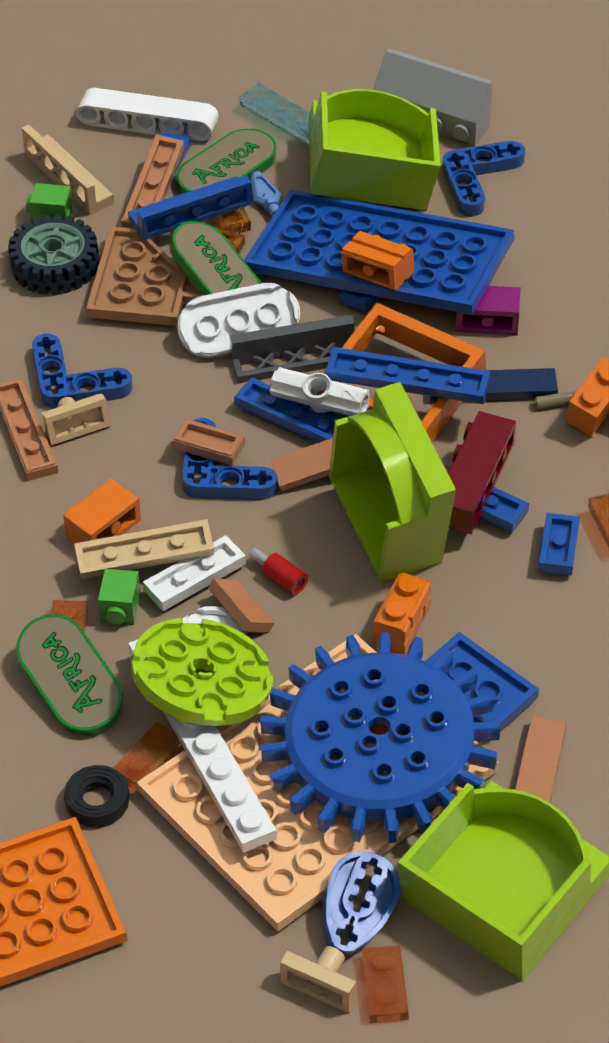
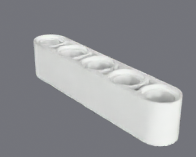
M101 88L87 89L76 111L77 118L85 125L151 135H162L163 132L190 137L194 141L209 140L219 117L217 109L207 103Z

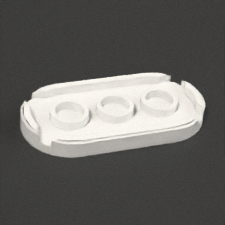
M261 283L204 295L191 300L182 310L177 324L178 336L183 346L196 356L216 358L230 355L229 335L298 324L300 320V306L296 297L289 290L287 291L275 283Z

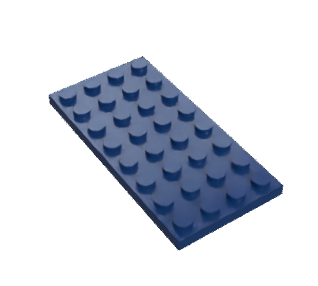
M290 189L244 261L254 273L473 315L514 241V230L341 198L313 195ZM359 231L371 235H379L383 239L398 244L402 243L413 249L414 273L407 280H404V283L397 291L343 272L342 248L349 241L352 242V238Z

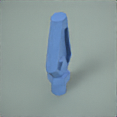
M260 171L253 172L250 179L254 202L262 205L272 218L280 206L279 200L282 193Z

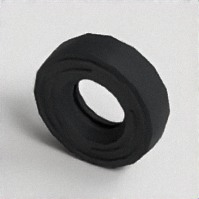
M104 765L84 767L74 773L66 783L64 802L68 814L72 818L76 817L78 823L87 827H103L120 819L128 808L130 798L129 788L124 776L118 770ZM92 787H104L110 791L111 796L104 804L90 805L83 800L84 793Z

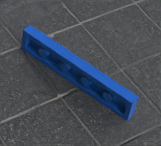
M333 347L325 372L332 381L376 388L401 382L405 392L478 404H484L491 380V373L487 370Z

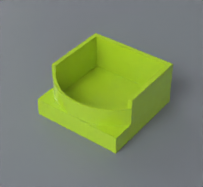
M351 89L335 92L327 95V92L321 91L319 100H313L308 117L311 194L427 211L441 167L436 108H430L429 113L406 99L377 90Z
M401 382L375 389L373 409L335 420L329 479L380 583L397 578L399 573L409 574L442 563L456 488Z
M492 780L485 788L474 789V786L467 783L399 860L401 899L523 981L609 877V856L583 840L571 820L548 801L527 792L503 788Z

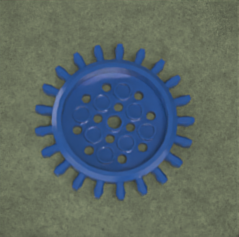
M381 632L377 642L378 652L361 654L359 643L354 635L346 638V655L348 658L334 662L329 653L322 646L315 648V658L320 671L315 675H309L295 664L288 668L289 681L300 688L296 696L272 688L270 691L271 706L288 711L287 718L261 715V734L285 736V741L260 745L262 763L288 759V766L270 773L271 787L276 791L298 781L302 788L290 798V810L293 814L297 815L314 800L324 806L318 815V829L325 833L332 826L337 815L341 814L352 818L350 823L352 841H361L365 833L366 821H384V833L388 842L396 843L399 833L398 819L413 816L417 827L424 833L431 825V815L427 810L437 804L445 809L456 797L452 792L458 786L463 788L469 783L474 786V789L484 788V779L469 772V766L471 764L495 770L497 766V751L474 747V741L500 740V722L474 723L473 717L493 711L494 698L490 693L473 699H466L464 693L477 686V672L472 668L454 680L447 676L446 673L453 665L452 651L446 649L431 665L421 660L423 656L422 638H414L409 645L407 655L391 653L392 644L389 633ZM341 688H344V689L347 690V691H345V692H343V693L337 692V690H339V689H341ZM420 691H424L428 694L420 696L417 693ZM390 703L394 706L391 708H386L383 705ZM354 715L361 717L358 720L350 719V717ZM438 718L441 719L442 722L433 723L431 720ZM376 724H383L389 728V731L383 735H376L370 731V728ZM322 727L327 729V731L325 732L316 731L318 728ZM406 731L409 734L403 736L399 735L398 732ZM367 743L375 744L372 748H367L364 745ZM334 755L342 757L339 760L330 759ZM414 759L423 760V762L419 764H416L412 761ZM381 771H386L390 774L387 776H380L378 773Z

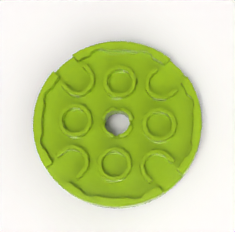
M175 618L153 625L139 637L131 660L133 680L144 695L145 700L173 716L181 723L190 722L208 726L240 724L242 721L256 715L264 707L273 684V675H271L268 668L269 659L252 639L228 625L207 619H202L201 624L183 623L182 618ZM203 669L206 670L207 672H209V673L199 672L198 675L196 674V671H201V670H203Z

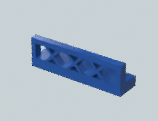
M247 175L235 176L129 211L128 217L144 241L174 231L177 226L184 222H201L252 205V182Z

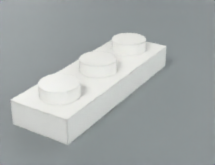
M225 535L213 542L214 555L179 561L143 581V590L162 611H165L210 585L214 578L221 579L246 564V555Z

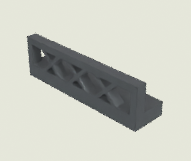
M352 315L229 335L230 358L237 382H248L251 377L257 380L272 378L274 371H277L279 367L300 373L326 369L333 347L342 348L355 331ZM308 353L319 355L317 359L313 360L303 358ZM282 357L289 360L284 365L272 363L275 359ZM253 363L258 365L254 370L242 371L241 368L243 364Z

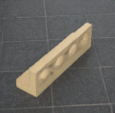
M29 124L22 127L25 155L57 185L71 186L72 199L83 210L92 215L114 204L113 194L48 134L42 137Z
M207 519L74 543L75 562L81 579L102 576L105 569L129 571L214 555V545Z

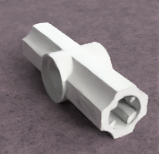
M279 367L277 371H274L271 378L270 393L272 396L309 405L317 413L333 411L352 416L367 411L369 407V390L332 381L323 373L308 375ZM325 390L323 394L315 395L318 391Z

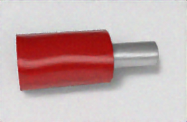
M258 547L251 549L249 556L263 565L262 573L292 595L299 594L305 588L308 582V575L278 553H273L269 556Z

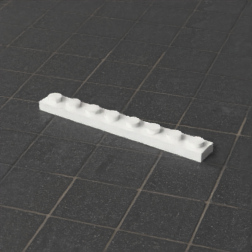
M138 639L128 643L131 656H133ZM164 712L242 852H247L276 840L277 832L216 726L190 722L181 723L173 716Z

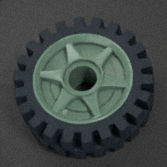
M55 214L54 219H50L49 215L43 216V221H39L36 217L31 219V225L25 222L21 225V230L17 228L14 231V236H11L9 240L8 253L13 277L16 281L19 280V284L22 287L28 286V290L32 292L39 288V294H46L48 290H51L52 295L59 294V289H63L64 293L71 292V286L77 290L82 287V282L87 284L91 281V276H95L99 266V250L95 232H92L88 224L84 226V221L80 219L74 222V217L67 216L63 220L62 215Z

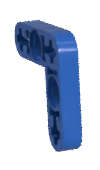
M506 141L452 150L444 154L443 174L460 213L466 216H477L484 211L485 194L477 175L521 167L525 159V147L521 143ZM488 158L490 159V161L482 162L478 161L477 159ZM458 181H467V182H470V184H468V185H460V184H457V182H458Z
M42 334L33 340V355L43 404L47 407L57 408L59 401L65 397H71L75 401H79L102 393L106 401L127 397L132 392V375L127 369L110 368L67 375L59 338L53 334ZM50 348L51 355L45 356L44 349ZM50 367H55L59 369L56 373L47 374L43 372L45 369ZM57 385V394L52 393L51 386ZM83 385H93L94 389L90 391H82L79 389V387Z
M197 418L193 420L199 423L216 427V424L212 420L207 418ZM187 452L184 454L183 490L190 497L264 500L273 497L277 492V474L270 468L214 466V460L207 458L203 461H195L192 459L194 454ZM195 473L201 474L200 483H195ZM230 478L238 481L234 486H225L221 483Z

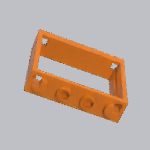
M379 303L375 304L342 347L343 349L364 351L378 333L445 364L486 370L485 350ZM325 390L318 391V395L323 394ZM371 397L367 411L373 409L374 399ZM439 397L421 421L432 443L463 401Z

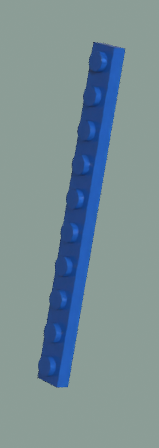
M253 377L234 396L235 406L316 443L333 438L335 420L342 419L330 412L317 413L306 404L272 396L270 393L271 386ZM494 487L480 518L513 533L529 512V503Z

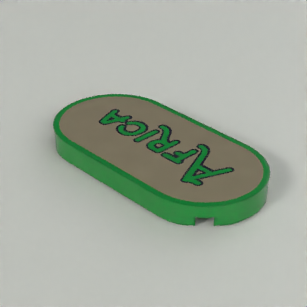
M239 129L230 132L179 167L177 182L180 193L184 194L235 176L247 175L250 179L253 172L260 171L262 173L275 162L276 142L271 135L257 129Z
M188 221L180 224L174 230L170 243L171 255L203 296L261 284V281L227 238L215 227L199 221Z
M59 614L40 616L29 622L17 639V657L24 672L58 722L70 732L84 733L85 735L99 734L110 728L117 721L121 713L123 693L118 680L81 627L71 618Z

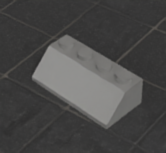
M391 48L386 50L373 90L406 99L429 113L430 108H436L438 134L475 146L490 126L492 81Z

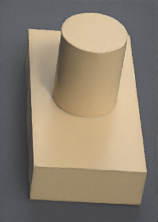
M102 393L79 401H75L71 397H65L59 401L57 408L42 412L47 440L51 445L111 426L107 401Z
M331 946L325 947L316 963L289 951L285 953L280 961V980L282 984L347 1013H350L356 1003V981L337 973L345 960V956L340 950Z

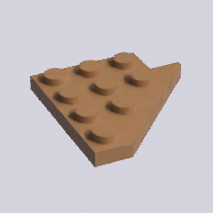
M110 226L87 303L86 314L87 318L177 326L183 305H187L194 298L203 295L185 272L151 239L143 241L135 228Z

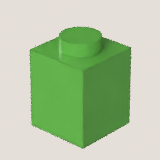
M35 183L32 195H28L26 200V211L31 213V219L37 217L39 221H43V216L49 215L50 219H54L55 214L62 215V219L65 220L67 216H71L73 210L71 186Z
M104 570L98 597L100 622L134 625L141 594L139 571Z

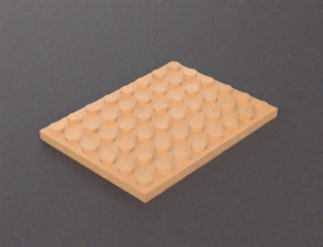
M357 634L354 635L359 643L361 654L377 653ZM346 641L328 652L334 662L348 658L346 655ZM316 661L303 669L311 676L320 671ZM289 679L276 688L295 696L300 690ZM344 688L337 690L339 693L347 691ZM421 691L417 693L420 696H424ZM269 695L264 707L253 717L242 721L240 724L219 726L217 729L277 832L276 840L243 853L185 750L138 781L137 790L279 932L323 899L328 877L342 857L356 851H369L382 856L419 828L413 816L398 819L399 833L397 842L389 843L384 833V821H366L365 833L361 841L354 842L351 835L350 823L352 818L338 814L332 826L325 833L318 829V815L324 806L315 800L297 815L293 814L290 810V798L302 788L297 781L274 791L270 781V773L288 766V759L262 763L260 745L285 741V736L261 734V715L287 718L288 711L271 706ZM387 703L383 706L386 708H391L394 705ZM357 715L350 717V719L352 720H358L361 718ZM438 718L431 720L433 723L442 722V720ZM376 724L370 728V731L376 735H383L389 731V728L383 724ZM322 727L318 728L316 731L325 732L327 731V729ZM400 731L398 734L404 736L409 734V732ZM474 741V747L484 748L477 741ZM367 743L364 746L372 748L375 744ZM338 755L330 757V759L332 760H339L342 758ZM414 759L412 762L419 764L422 763L423 760ZM497 760L495 770L470 764L468 771L486 780L499 770V761ZM381 771L378 774L380 776H387L390 773ZM458 786L452 794L456 796L463 788ZM437 804L427 811L430 813L431 819H433L444 809Z

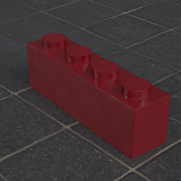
M478 411L474 422H468L464 432V442L462 445L458 444L455 448L452 460L453 465L451 468L446 467V471L456 488L449 524L450 529L472 535L515 444V420Z

